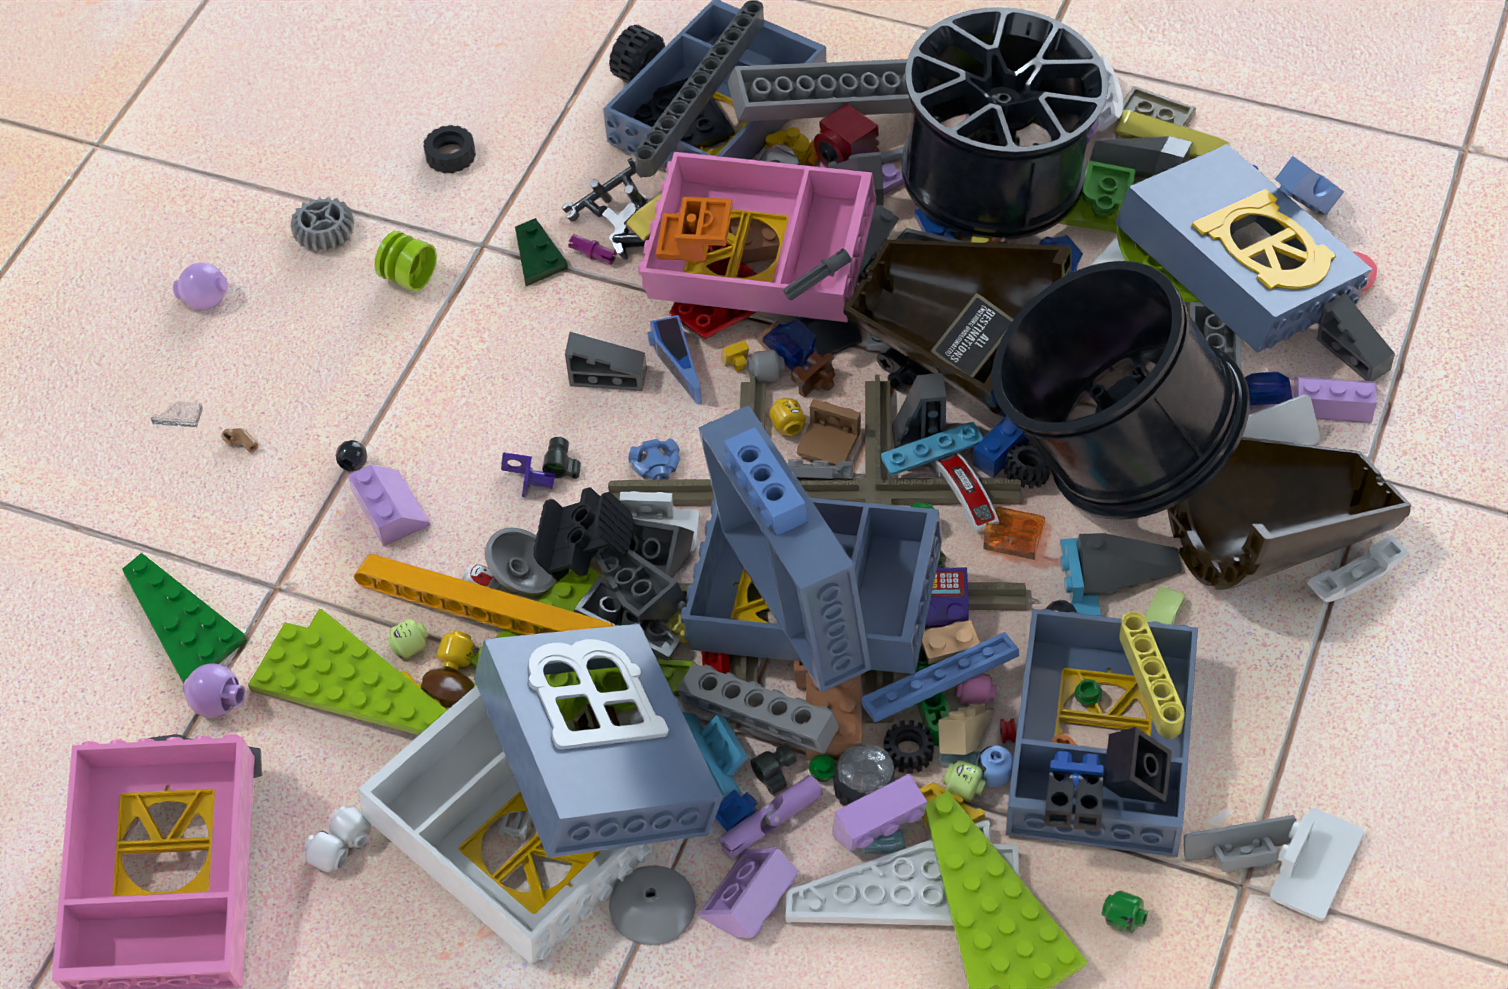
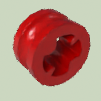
M1010 718V721L1000 719L1002 744H1006L1008 740L1016 743L1017 733L1014 718Z

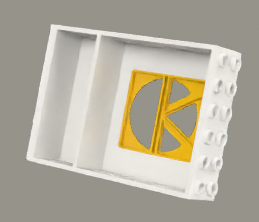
M477 685L358 788L363 817L531 965L538 959L543 960L552 951L553 945L559 939L564 940L572 932L573 926L580 919L582 921L585 920L600 900L605 901L611 895L613 887L616 886L619 880L623 882L624 878L633 872V868L639 863L646 862L653 852L652 843L551 857L549 859L569 862L572 866L560 883L552 888L543 890L532 855L548 857L544 847L541 846L542 842L537 833L491 875L483 862L481 854L482 840L487 829L493 822L504 815L528 811ZM521 864H523L530 887L529 892L517 891L502 884Z

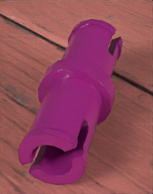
M573 234L569 242H572V244H568L569 248L586 254V257L590 259L596 258L609 265H612L616 259L617 251L600 245L596 240L590 241L577 234Z

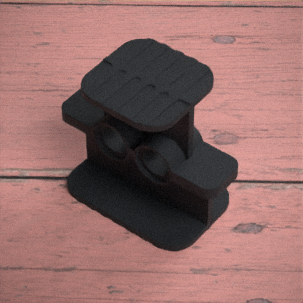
M591 487L582 490L580 502L562 507L556 500L549 499L543 504L533 547V555L538 565L555 580L560 581L569 573V568L579 577L587 575L591 558L596 555L599 549L611 546L619 554H625L629 551L634 529L633 516L630 510L612 493L605 492L600 496Z

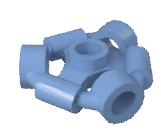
M669 438L666 441L653 439L642 442L643 444L638 447H631L628 461L632 463V469L642 478H650L652 480L669 479L671 472L676 471L680 461V456L678 455L680 449L673 439ZM660 447H662L664 453H665L667 456H665L664 454H662V453L659 451V448H660ZM643 451H646L648 453L647 457L641 462Z

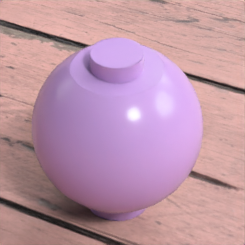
M199 262L191 264L182 271L179 279L173 284V292L177 299H182L189 307L197 310H208L214 308L223 300L228 282L217 267L209 263Z
M205 664L198 667L189 675L183 685V691L189 707L198 715L207 718L221 717L229 713L234 706L240 707L245 699L244 686L239 685L236 675L229 668L220 664Z

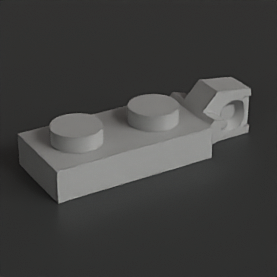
M788 459L787 464L796 477L853 478V462L841 460L836 465H829V461L814 460L813 464H803L802 459Z

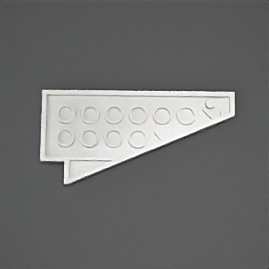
M989 821L976 823V826L989 840ZM932 839L787 890L786 922L953 926ZM992 844L1019 877L1018 845Z

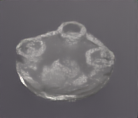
M869 743L857 744L848 748L840 756L837 764L840 782L850 789L864 792L866 795L884 787L890 781L894 771L893 761L888 752L879 746Z

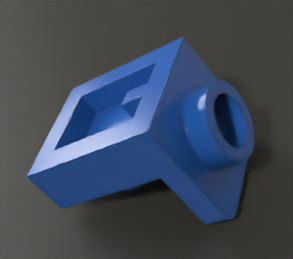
M734 789L720 803L715 818L727 832L758 810L756 808L758 802L748 792L743 794Z

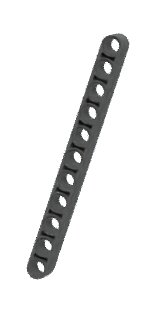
M750 0L742 6L636 148L634 155L636 172L639 176L651 177L656 174L764 26V7L762 2Z

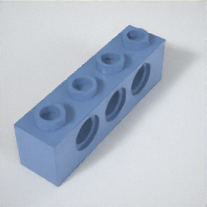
M755 427L724 441L727 452L723 454L725 463L730 470L734 468L736 471L735 476L742 489L746 487L749 491L747 492L748 498L754 508L759 507L761 510L760 516L766 527L771 526L778 536L809 522L805 502Z

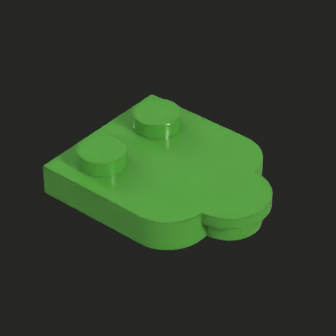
M1089 161L1082 192L1083 200L1092 205V210L1095 214L1102 217L1111 216L1117 210L1119 204H1123L1129 187L1133 185L1135 169Z

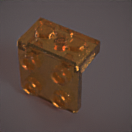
M996 507L994 510L999 519V524L986 523L983 549L1035 560L1045 524V517L1038 514Z

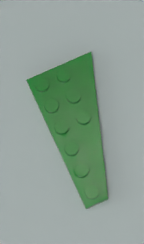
M140 553L122 568L130 587L141 604L145 615L149 619L183 685L195 669L205 664H220L247 641L243 632L143 553Z

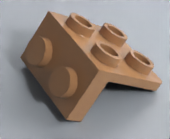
M813 399L810 404V423L797 447V455L811 460L829 461V465H836L841 460L847 461L861 432V412Z

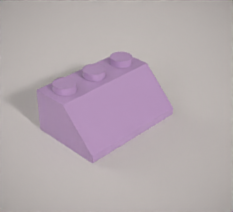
M1295 376V398L1304 394L1309 395L1316 419L1372 423L1377 404L1376 383L1366 380Z
M369 465L348 475L352 492L383 546L430 526L429 520L399 470Z
M908 774L835 811L832 835L850 851L857 847L863 849L872 844L875 838L883 834L884 836L893 834L899 829L900 825L906 822L914 823L921 819L925 813L927 801L911 775Z
M778 848L746 849L698 915L703 920L736 938H753L762 929V923L767 916L777 908L778 900L783 893L793 885V879L799 871Z

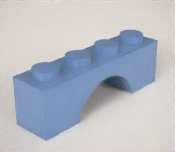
M1294 156L1290 158L1274 179L1281 184L1279 189L1316 214L1320 210L1327 215L1344 193L1342 189L1320 173L1317 174Z

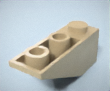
M984 703L968 704V707L958 708V711L949 712L947 717L940 719V754L967 755L975 751L995 713V708H985Z

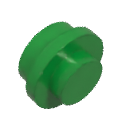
M1083 680L1075 688V698L1082 705L1093 706L1101 701L1102 688L1094 680Z
M817 755L812 758L809 763V772L814 779L826 782L833 777L836 762L831 756Z

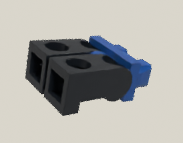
M1057 751L1054 761L1051 760L1044 826L1070 828L1073 798H1076L1074 829L1100 831L1102 821L1103 765H1100L1099 756L1086 754L1083 755L1082 763L1071 762L1072 754Z

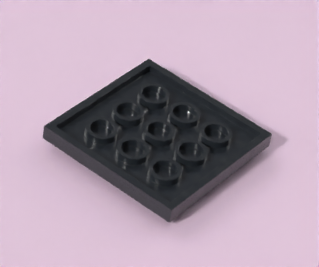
M689 77L658 88L653 93V98L636 110V115L633 119L653 127ZM711 97L681 138V141L698 149L701 146L706 148L730 139V136L735 135V130L714 98Z

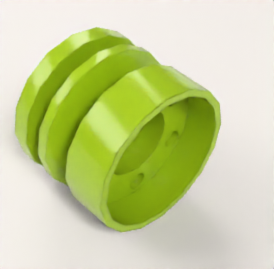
M392 231L382 240L377 250L374 264L375 272L379 277L388 279L390 282H397L406 289L419 291L424 288L434 273L437 262L436 248L432 244L420 239H414L412 236L405 235L401 231Z

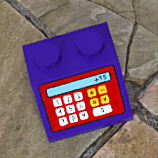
M937 567L925 625H951L954 622L969 621L967 567Z

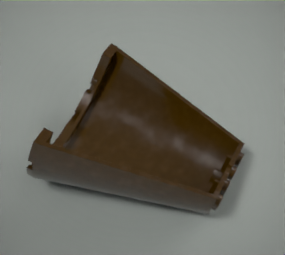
M887 239L882 248L877 250L873 263L866 268V280L862 279L860 283H857L853 296L850 300L846 301L843 313L849 321L932 374L942 373L944 382L998 416L1006 417L1007 415L998 405L993 392V363L991 358L976 377L973 378L931 354V350L976 293L1014 319L1036 295L1057 280L1070 274L1072 263L1071 247L1066 245Z
M1242 437L1235 452L1219 473L1198 492L1183 502L1167 509L1173 538H1180L1183 546L1179 549L1180 556L1192 575L1203 585L1215 587V590H1231L1398 527L1409 516L1411 504L1390 482H1384L1381 472L1360 451Z

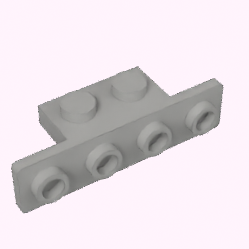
M1294 815L1184 834V857L1187 861L1214 856L1222 872L1238 871L1243 868L1265 866L1270 863L1279 862V855L1275 845L1291 843L1292 839L1289 838V834L1297 819Z

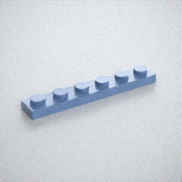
M1005 632L915 674L861 697V704L874 723L1019 657V648Z

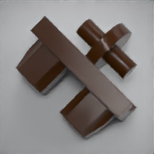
M814 352L807 360V367H809L807 371L797 366L791 372L792 381L799 386V394L805 398L814 389L819 391L823 388L829 391L834 387L833 378L836 374L832 366V360L834 359L832 354L828 352L825 356H821Z

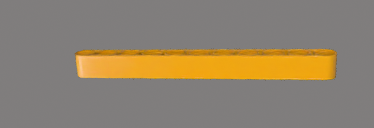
M368 554L354 574L355 581L364 588L522 635L614 626L603 620L375 554Z

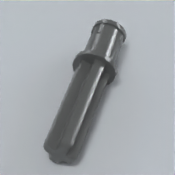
M842 248L830 258L822 259L820 265L785 287V296L789 300H793L827 276L833 277L836 271L852 262L850 255Z

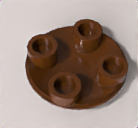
M437 668L426 672L421 683V689L424 692L439 699L440 704L448 708L455 705L474 688V683L469 677L458 671L446 668Z

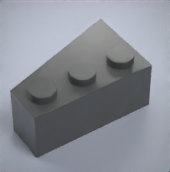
M1346 293L1323 306L1316 340L1366 381L1373 382L1391 370L1395 356L1394 351Z
M569 332L565 350L569 386L643 391L647 371L645 352Z
M942 373L917 375L892 424L894 448L946 431L947 396Z

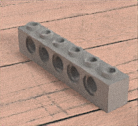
M693 663L677 688L685 704L715 715L724 716L726 719L822 754L825 753L840 727L834 712L825 706H813L802 698L797 697L794 699L788 697L777 689L771 691L763 688L757 682L749 681L748 683L740 680L732 673L723 674L717 672L716 669L709 665L701 666Z

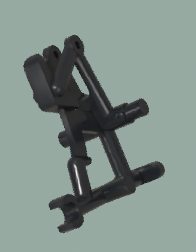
M632 158L627 160L630 165L627 169L603 185L597 179L591 180L589 185L594 191L574 204L567 202L561 207L565 213L572 210L567 215L571 222L578 219L580 215L578 212L585 207L597 217L604 216L615 227L609 239L617 253L624 260L628 259L627 247H644L646 241H643L636 233H629L630 230L626 225L633 214L648 203L646 195L638 191L631 179V176L637 173L636 164ZM622 182L625 185L624 191L631 200L618 215L605 205L598 206L594 202L601 198L605 203H610L612 196L608 192Z

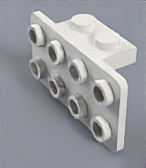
M1304 394L1249 415L1242 437L1307 445L1318 443L1320 441V433L1311 397Z
M620 492V501L630 510L633 519L676 525L694 531L690 554L696 552L699 512L697 510L674 509L672 493Z
M1311 808L1308 814H1304L1300 823L1294 822L1289 834V838L1292 841L1289 846L1284 844L1278 860L1282 862V865L1271 889L1270 899L1318 921L1324 920L1363 837L1364 829L1318 808Z

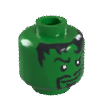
M1119 890L1113 895L1109 894L1102 908V916L1105 917L1108 926L1126 933H1133L1138 926L1143 927L1145 925L1148 911L1144 910L1142 898Z

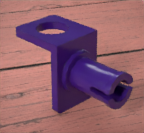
M504 452L502 454L501 470L525 474L522 490L523 498H526L527 487L530 488V485L553 489L555 473L533 470L531 467L532 456ZM516 460L519 461L521 465L511 466L510 464H508V461Z

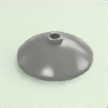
M503 528L495 532L485 546V560L490 572L500 584L515 593L526 596H537L546 593L557 580L539 566L534 559L533 547L537 535L520 528Z
M645 866L633 870L630 875L624 878L623 882L619 880L611 893L609 901L610 916L615 928L628 940L642 945H659L674 940L689 927L696 909L695 894L688 880L679 872L664 866ZM650 893L656 894V895H655L654 897H652V898L647 897V894H650Z

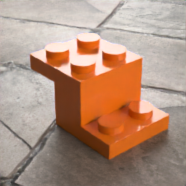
M683 197L680 214L663 213L656 249L657 259L706 262L709 245L726 246L733 208L732 199Z

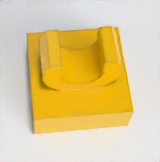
M746 340L723 348L721 359L724 366L732 363L736 372L746 369L745 365H747L745 358H747L749 352Z

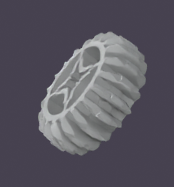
M319 196L318 200L310 199L309 203H302V207L296 208L295 214H292L290 227L293 237L298 241L300 247L305 246L307 251L312 248L315 252H318L320 249L326 252L328 248L335 250L336 245L343 246L344 240H350V235L354 233L355 221L350 207H347L345 201L340 202L338 198L332 200L328 196L326 199H322Z

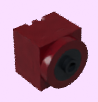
M846 103L819 121L820 133L815 135L813 144L819 160L825 167H829L828 163L834 161L837 164L847 161L849 156L855 154L880 152L877 147L879 141L876 139L879 136V125Z

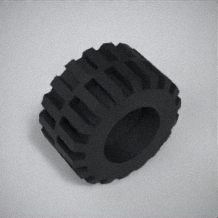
M638 24L629 26L627 30L625 29L618 36L612 47L609 60L610 72L629 83L665 48L664 39Z

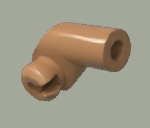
M227 428L221 434L222 440L227 444L243 445L250 453L258 448V443L245 429Z

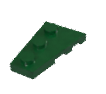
M536 218L515 226L525 286L568 269L567 261Z

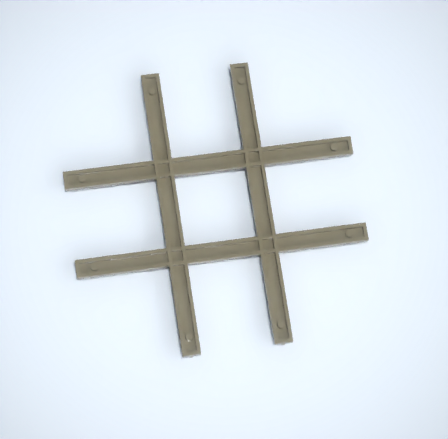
M875 374V381H865V478L798 479L809 498L884 505H912L915 502L929 503L930 505L961 504L945 478H891L881 459L882 453L891 450L890 381H880V374ZM750 375V382H741L740 409L749 405L765 429L766 382L758 383L756 382L755 375ZM978 478L992 504H1021V480ZM710 479L612 480L608 482L609 492L619 501L620 492L632 491L672 493L673 506H711L712 500L715 499ZM751 581L747 592L748 603L762 599L753 581ZM968 582L969 610H1026L1025 583ZM678 583L688 603L687 590L688 586L693 585V583ZM760 611L756 613V615H757L759 618H760ZM731 654L730 673L748 683L749 681L758 683V657ZM872 669L866 671V695L893 683V672ZM866 712V723H874ZM894 714L875 723H894Z

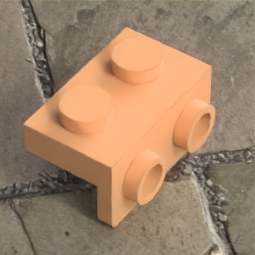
M969 620L925 630L921 646L929 665L947 659L980 642L973 624Z

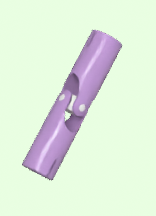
M807 775L773 799L770 804L763 806L721 835L718 839L725 853L730 858H735L777 828L783 821L790 819L823 795L820 785L812 776ZM764 820L767 825L761 827V821Z

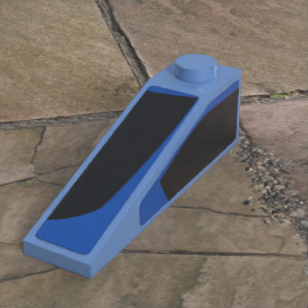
M679 315L650 321L651 331L647 332L649 345L655 347L657 356L695 403L701 404L700 385Z

